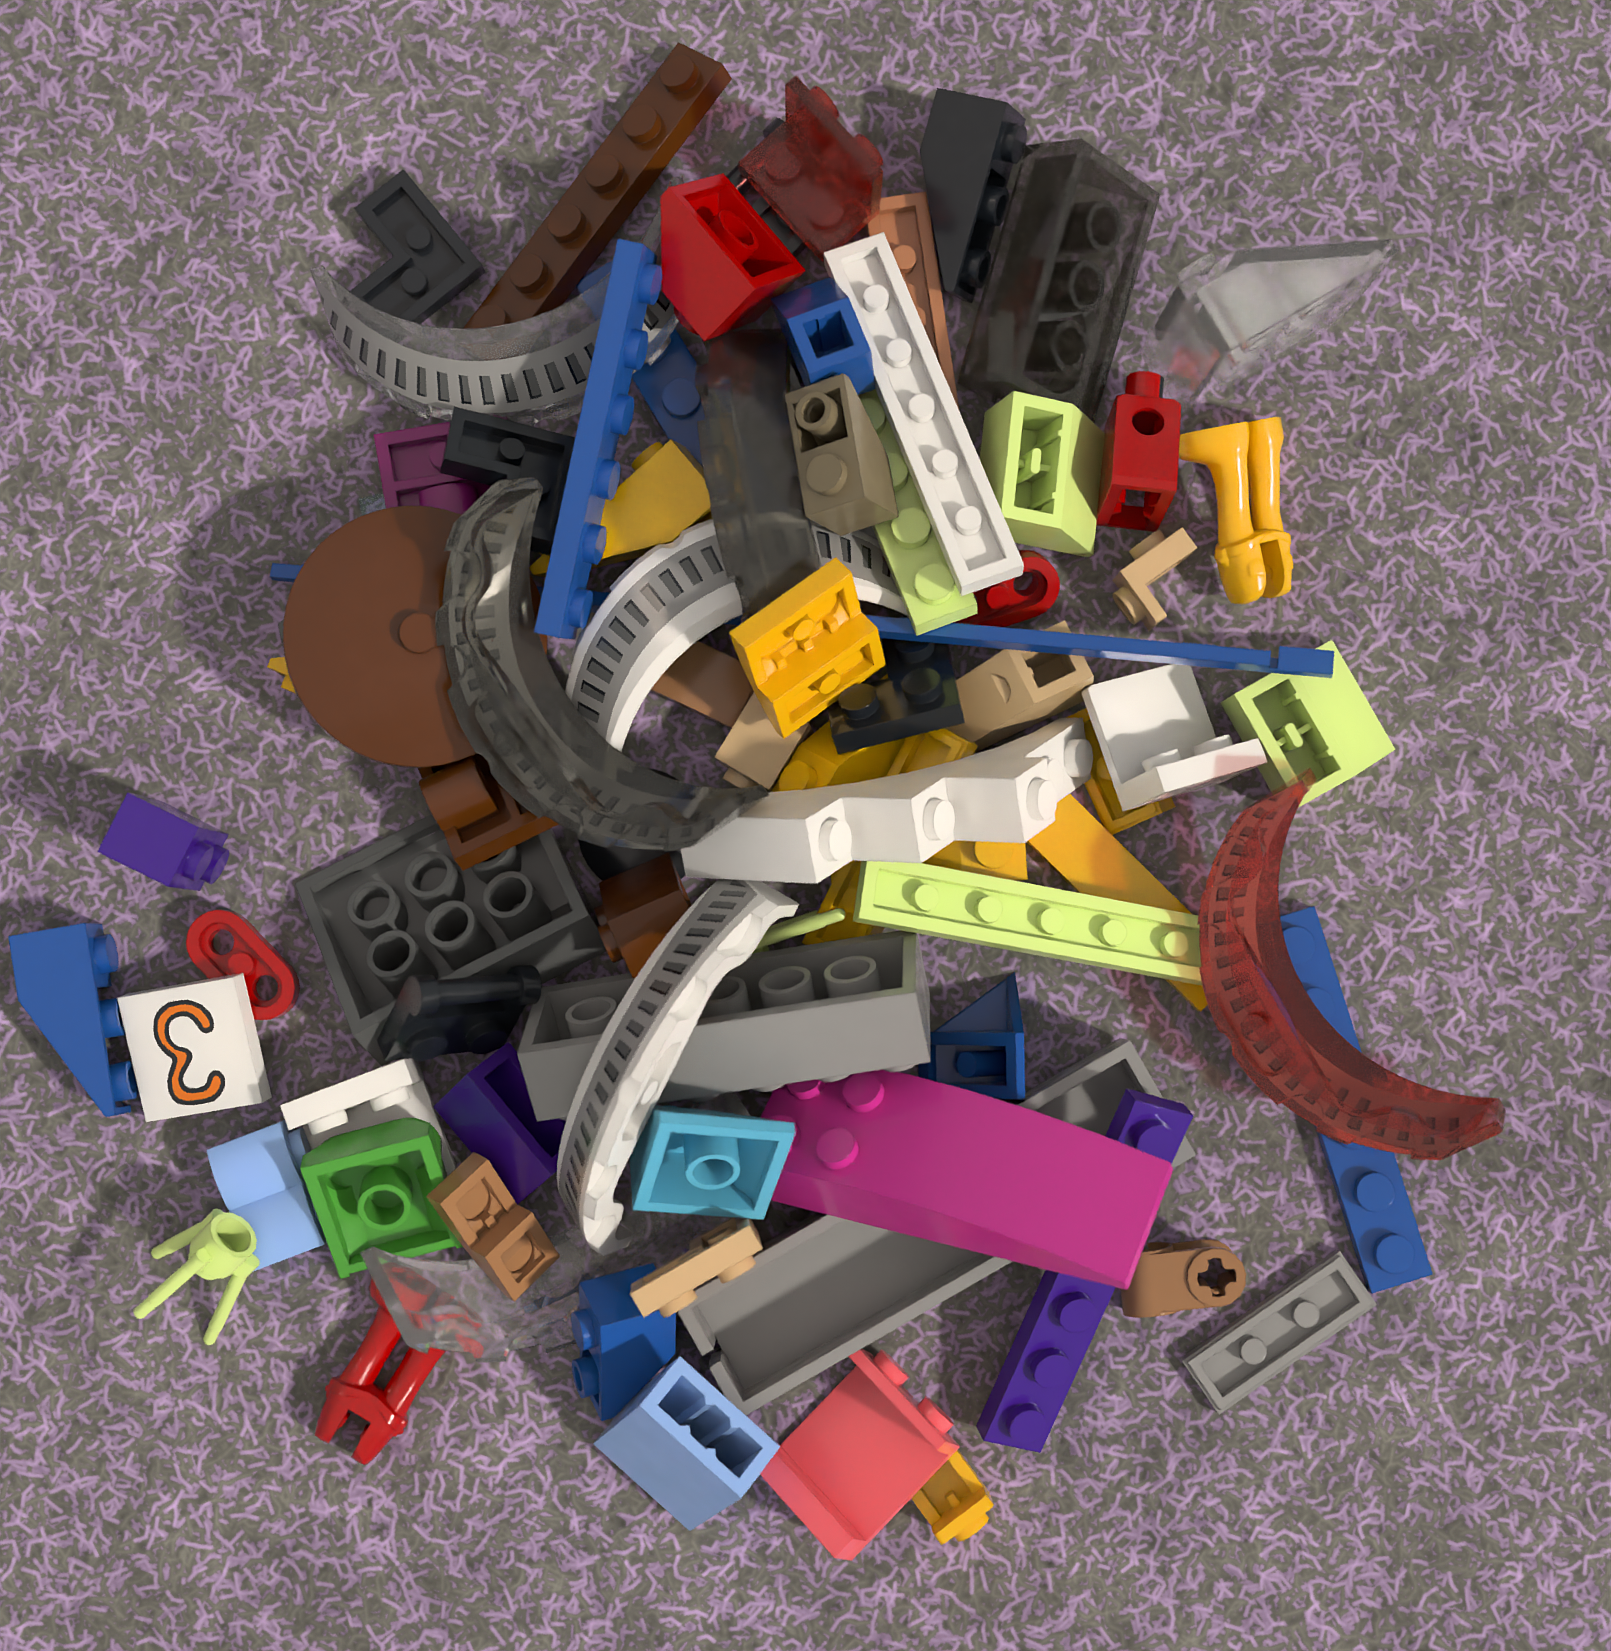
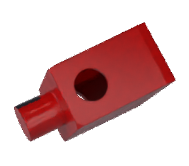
M1137 371L1128 374L1126 377L1125 394L1117 395L1111 408L1104 430L1105 437L1096 519L1097 526L1156 532L1177 492L1181 403L1175 399L1163 398L1164 378L1157 373ZM1126 489L1145 491L1144 507L1122 505V503L1125 504Z

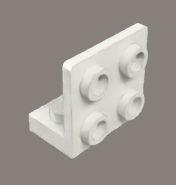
M1170 664L1093 684L1082 691V697L1122 811L1222 783L1267 763L1259 738L1233 745L1230 735L1216 738L1191 666Z
M412 1058L396 1061L280 1105L288 1129L291 1130L303 1126L311 1150L335 1135L401 1118H418L430 1122L439 1133L442 1141L441 1157L447 1175L457 1168L437 1111L433 1107L434 1103L419 1062Z

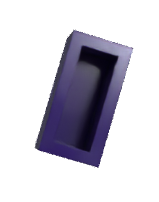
M127 792L97 852L167 887L200 891L204 882L213 884L221 875L229 858V850L223 848L229 834L160 800Z
M509 1042L466 1074L433 1106L471 1153L475 1152L490 1161L517 1205L557 1171L559 1148L566 1121L560 1118L544 1121L536 1120L517 1051Z

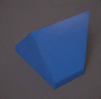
M1015 972L935 1031L930 1032V1062L918 1064V1077L970 1090L995 1099H1025L1024 1029Z

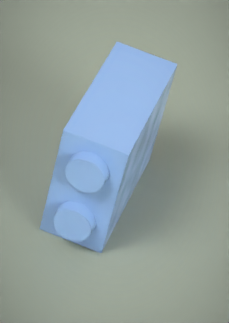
M680 1356L649 1381L615 1416L593 1443L689 1531L740 1500L780 1448L775 1441Z

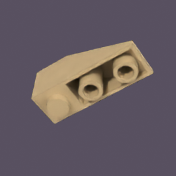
M1065 620L1043 630L1071 633ZM1004 649L956 680L965 723L947 727V729L978 745L976 753L1084 702L1082 691L1093 685L1094 675L1084 656Z

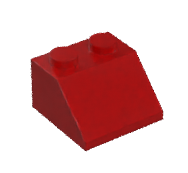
M724 173L668 187L660 196L662 292L674 305V314L678 321L688 331L699 335L704 342L757 321L772 305L771 298L782 295L806 271Z

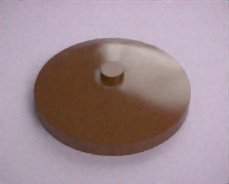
M429 506L391 507L360 516L344 524L317 546L305 561L291 588L283 622V648L288 674L294 690L312 719L330 737L345 748L372 761L405 768L434 767L457 762L493 744L469 696L459 662L455 639V577L459 555L473 522L472 519L466 516ZM512 550L507 584L508 629L519 674L532 700L545 667L547 635L534 632L541 596L527 567Z

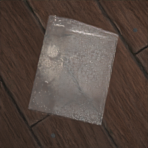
M1392 239L1237 249L1218 261L1212 253L1207 254L1192 262L1178 273L1177 278L1180 283L1167 293L1166 296L1169 301L1156 313L1159 319L1148 328L1149 337L1139 354L1150 372L1157 373L1164 378V396L1166 399H1175L1180 402L1181 415L1338 324L1399 250Z

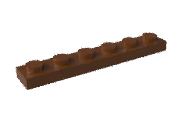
M679 42L455 338L465 350L481 361L507 359L527 353L732 80L722 63Z

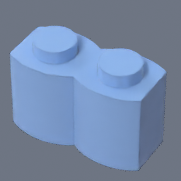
M285 1120L207 1149L214 1179L229 1213L241 1216L250 1224L255 1232L257 1243L256 1249L252 1254L259 1259L260 1264L254 1271L327 1243L300 1170L303 1155L311 1151L309 1142L303 1128L289 1130Z

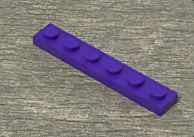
M1126 1088L1105 1137L1168 1161L1172 1165L1194 1115L1183 1103ZM1045 1270L977 1422L976 1427L983 1441L1041 1453L1116 1287Z

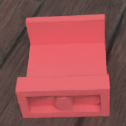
M860 1349L848 1356L856 1364L854 1369L779 1445L778 1451L760 1473L762 1478L820 1543L837 1559L852 1561L960 1448L958 1443L947 1433L954 1425L952 1420L930 1398L925 1396L919 1403L904 1388L903 1384L909 1378L908 1374L882 1349L875 1357L864 1349Z

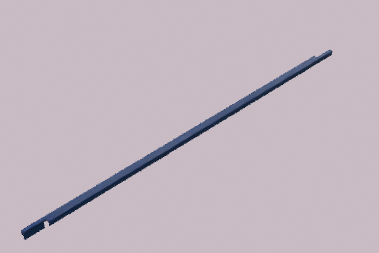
M272 563L270 578L275 581L294 582L304 564ZM537 586L539 594L542 597L543 587ZM592 591L593 604L591 612L596 613L610 593ZM764 607L742 614L724 624L740 625ZM865 615L878 628L879 637L885 639L1332 678L1334 651L1279 646L1278 658H1271V651L960 623H951L916 636L909 618Z

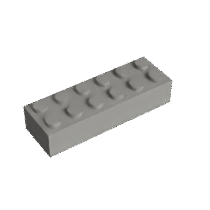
M898 930L751 954L743 964L728 971L714 988L657 1103L683 1099L701 1102L713 1099L723 1093L749 1089L767 1092L776 1090L785 1084L815 1079L823 1082H834L844 1079L850 1074L881 1069L889 1072H900L908 1070L916 1064L930 1062V992L918 934ZM631 973L542 987L539 1001L531 1006L517 1052L537 1121L557 1118L564 1121L567 1120L576 1091L593 1052L617 1007L635 980L632 978Z

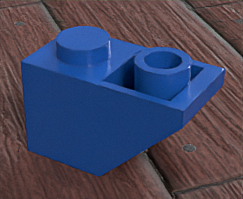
M831 277L771 298L772 307L805 387L844 373L850 378L858 395L875 389L871 349L849 297Z
M654 1263L579 1282V1310L571 1313V1325L576 1344L580 1350V1358L572 1360V1374L579 1396L581 1398L590 1397L601 1421L614 1418L675 1355L676 1313L663 1318L659 1310H656L643 1318L630 1295L631 1284L656 1270Z

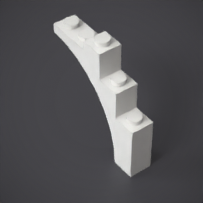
M1059 718L1031 734L999 747L952 762L903 774L804 790L711 794L695 804H714L765 798L709 835L679 841L686 877L817 884L852 860L922 863L954 840L1025 843L1056 821L1055 811L1058 801L1091 779L1090 771L1093 764V751L1090 742L1085 738L1083 718Z

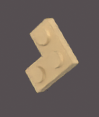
M731 1217L689 1242V1251L632 1283L630 1295L643 1318L656 1310H659L663 1318L668 1317L695 1301L698 1296L694 1288L717 1276L721 1284L737 1278L755 1266L756 1261L753 1255L763 1249L758 1230L751 1219Z

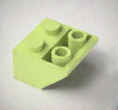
M1017 391L1011 392L985 412L980 462L1013 540L1018 544L1090 557L1094 553L1105 433L1072 403Z
M1333 640L1316 648L1334 651L1332 678L1270 673L1220 702L1242 742L1259 738L1267 763L1257 768L1272 793L1305 772L1283 806V812L1301 807L1356 776L1396 750Z

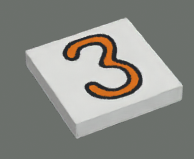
M244 973L133 992L117 998L146 1122L259 1104L272 1098Z

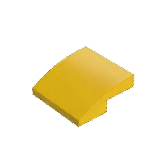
M836 557L729 632L740 663L762 708L776 732L783 739L836 702L842 691L855 684H861L886 666L878 628L861 612L852 572Z

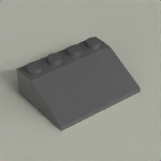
M431 814L295 883L352 1035L381 1066L391 1061L384 1060L377 1039L409 976L432 974L436 980L507 974L511 967L533 965L540 974L541 984H544L606 952L598 931L600 926L598 919L552 828L462 871L453 858L443 831L440 830L441 828Z

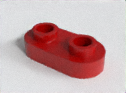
M1019 550L1018 552L1024 563L1023 572L1032 573L1030 586L1024 590L1014 589L1015 578L975 591L973 595L977 602L978 614L953 623L1007 627L1037 617L1049 610L1058 597L1060 590L1058 573L1043 555L1031 550Z
M212 910L200 915L191 924L186 937V948L190 959L208 979L244 973L255 1020L276 1019L285 1015L293 1008L300 991L297 973L245 917L233 911ZM221 930L229 931L234 938L233 948L224 955L218 953L213 946L214 936ZM266 975L273 977L278 984L277 994L270 1000H264L257 992L258 981Z

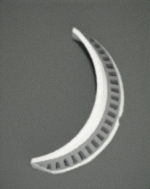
M787 509L788 513L770 512L747 515L744 511L724 515L683 530L679 537L671 543L658 544L626 569L609 587L611 593L599 607L589 625H586L581 630L572 651L574 659L566 684L563 711L561 710L560 716L561 738L567 749L588 768L616 784L621 751L632 721L647 694L668 667L691 645L712 630L742 614L767 606L835 557L852 572L858 600L883 605L908 616L877 538L859 530L840 536L805 517V511Z
M719 879L684 913L650 956L626 992L599 1040L580 1081L560 1143L557 1161V1187L564 1205L587 1243L593 1250L603 1256L628 1247L634 1235L630 1230L619 1224L624 1208L622 1203L613 1198L614 1189L711 993L728 971L743 964L750 957L773 922L782 917L794 916L799 906V903L761 881Z

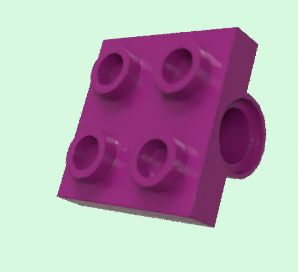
M499 413L490 415L501 418ZM449 422L374 434L386 508L429 506L452 511L474 520L476 516L501 502L503 489L440 473Z

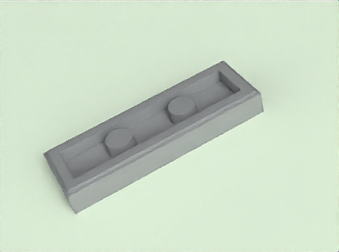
M1336 1249L1182 1356L1180 1360L1215 1411L1220 1415L1377 1304L1345 1257Z

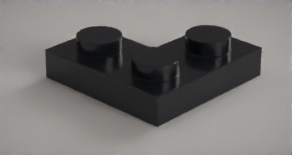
M404 169L354 208L358 216L390 253L392 258L344 296L372 330L396 343L485 273L480 261Z
M454 406L449 422L440 473L502 488L501 502L534 483L513 547L550 556L575 437Z
M882 638L888 678L867 684L852 685L842 691L838 700L828 707L831 734L837 753L842 754L965 723L949 644Z

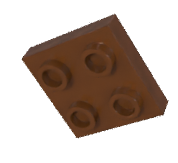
M494 743L478 753L457 762L441 766L418 768L422 778L419 780L422 794L433 817L445 835L454 860L462 871L571 819L570 816L559 811L532 790L510 767Z

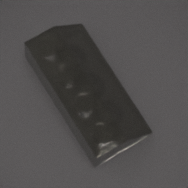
M1082 138L1026 145L956 383L993 404L998 403L1013 391L1072 403L1095 423L1160 194ZM1089 312L1085 318H1083V314L1052 321H1038L1040 313Z

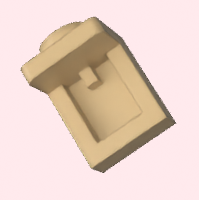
M1183 527L1168 538L1159 529L1142 540L1129 551L1135 561L1120 570L1113 579V582L1119 589L1112 594L1113 599L1122 614L1133 625L1142 621L1148 631H1150L1167 617L1165 611L1147 586L1183 562L1197 549V546Z

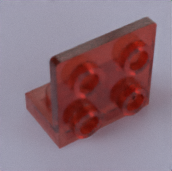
M794 76L785 84V122L738 162L739 172L821 262L824 263V252L843 246L879 214L883 182V170L881 168L883 159L875 146L864 135L858 133L853 137L837 120L840 116L837 107L821 88L814 85L809 90L797 76Z

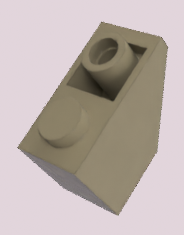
M842 373L785 394L805 517L840 536L899 517L888 455L850 378Z

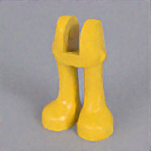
M1281 417L1229 424L1180 434V459L1206 465L1215 483L1218 543L1215 545L1214 559L1217 562L1226 596L1234 604H1248L1258 600L1261 596L1263 598H1276L1287 594L1291 590L1292 569L1294 568L1290 552L1291 535L1284 532L1280 515V451L1284 440ZM1249 493H1250V501H1251V517H1250V508H1249Z

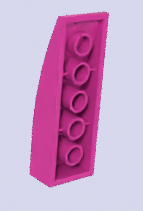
M883 1069L850 1074L846 1078L834 1082H823L815 1079L785 1084L773 1090L760 1117L792 1122L795 1126V1136L771 1201L1128 1290L1173 1172V1167L1168 1161L1045 1114L970 1090L905 1073L889 1072Z

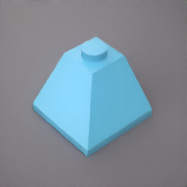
M655 1105L629 1157L633 1210L764 1220L795 1136L794 1123L712 1110Z

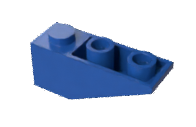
M81 923L8 936L17 997L20 1004L105 1117L131 1112V1105L125 1106L122 1101L135 1099L138 1095V1086L132 1062L123 1061L109 1064L105 1041L106 1038L125 1035L117 998L99 1000L97 990L111 987L110 973L118 970V951L113 936L111 934L104 935L102 924Z

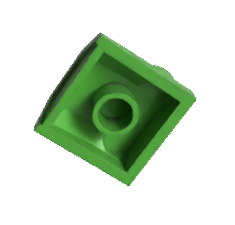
M408 1117L350 1131L328 1138L320 1146L303 1155L300 1170L340 1279L350 1277V1273L454 1246L457 1249L463 1247L426 1197L448 1176L441 1157L442 1141L439 1133L430 1122Z

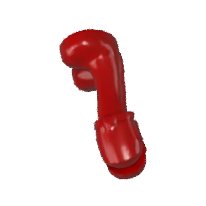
M387 1265L378 1266L369 1285L370 1295L379 1305L375 1318L363 1342L342 1374L332 1377L329 1384L326 1385L327 1399L318 1418L314 1433L319 1440L329 1444L338 1429L348 1420L351 1414L349 1411L370 1422V1425L367 1424L360 1435L359 1444L351 1458L363 1465L369 1464L392 1437H396L404 1432V1428L408 1424L407 1412L425 1379L441 1356L450 1347L456 1349L469 1348L477 1341L484 1329L483 1323L477 1316L457 1302H455L451 1313L445 1311L444 1308L451 1298L444 1294H438L428 1308L420 1329L385 1388L379 1387L374 1383L375 1379L408 1325L421 1310L432 1292L431 1286L406 1271Z

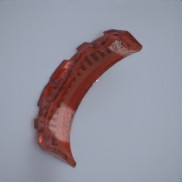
M1308 768L1245 808L1229 829L1213 861L1205 890L1202 893L1197 924L1199 925L1201 958L1199 970L1208 1007L1219 1032L1225 1034L1230 1040L1233 1047L1232 1055L1249 1078L1277 1105L1280 1103L1284 1104L1294 1113L1317 1126L1315 1131L1346 1145L1353 1142L1377 1150L1411 1155L1410 1159H1445L1503 1131L1506 1109L1499 1098L1458 1095L1420 1085L1385 1069L1366 1057L1345 1040L1317 1009L1305 991L1290 959L1280 921L1278 901L1279 872L1284 844L1294 815L1305 794L1309 792L1317 780L1311 768Z

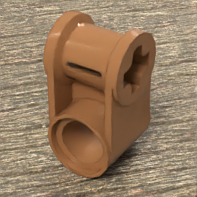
M1202 1239L1177 1243L1149 1242L1147 1243L1148 1249L1143 1250L1128 1290L1120 1288L1123 1315L1133 1318L1157 1317L1183 1310L1222 1307L1231 1304L1240 1297L1245 1287L1246 1272L1243 1263L1226 1244L1218 1240ZM1216 1258L1224 1269H1228V1272L1219 1274L1217 1278L1218 1285L1209 1287L1204 1278L1198 1276V1273L1207 1271L1209 1266L1208 1260Z

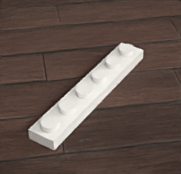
M884 232L824 252V266L827 273L849 297L871 349L876 392L960 596L1023 575L1024 563Z

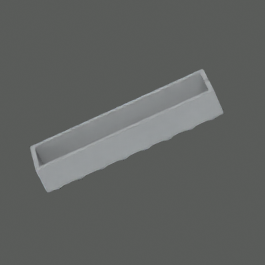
M1119 1038L1026 1091L1025 1099H1013L1008 1103L1045 1114L1105 1136L1126 1088L1161 1098L1163 1096L1131 1041ZM1184 1136L1172 1162L1173 1168L1196 1156L1186 1136ZM816 1212L762 1243L763 1249L753 1255L756 1265L747 1272L723 1284L715 1276L694 1288L698 1298L678 1311V1314L702 1356L714 1349L715 1341L717 1340L721 1349L711 1355L709 1369L724 1396L742 1413L748 1415L1012 1261Z

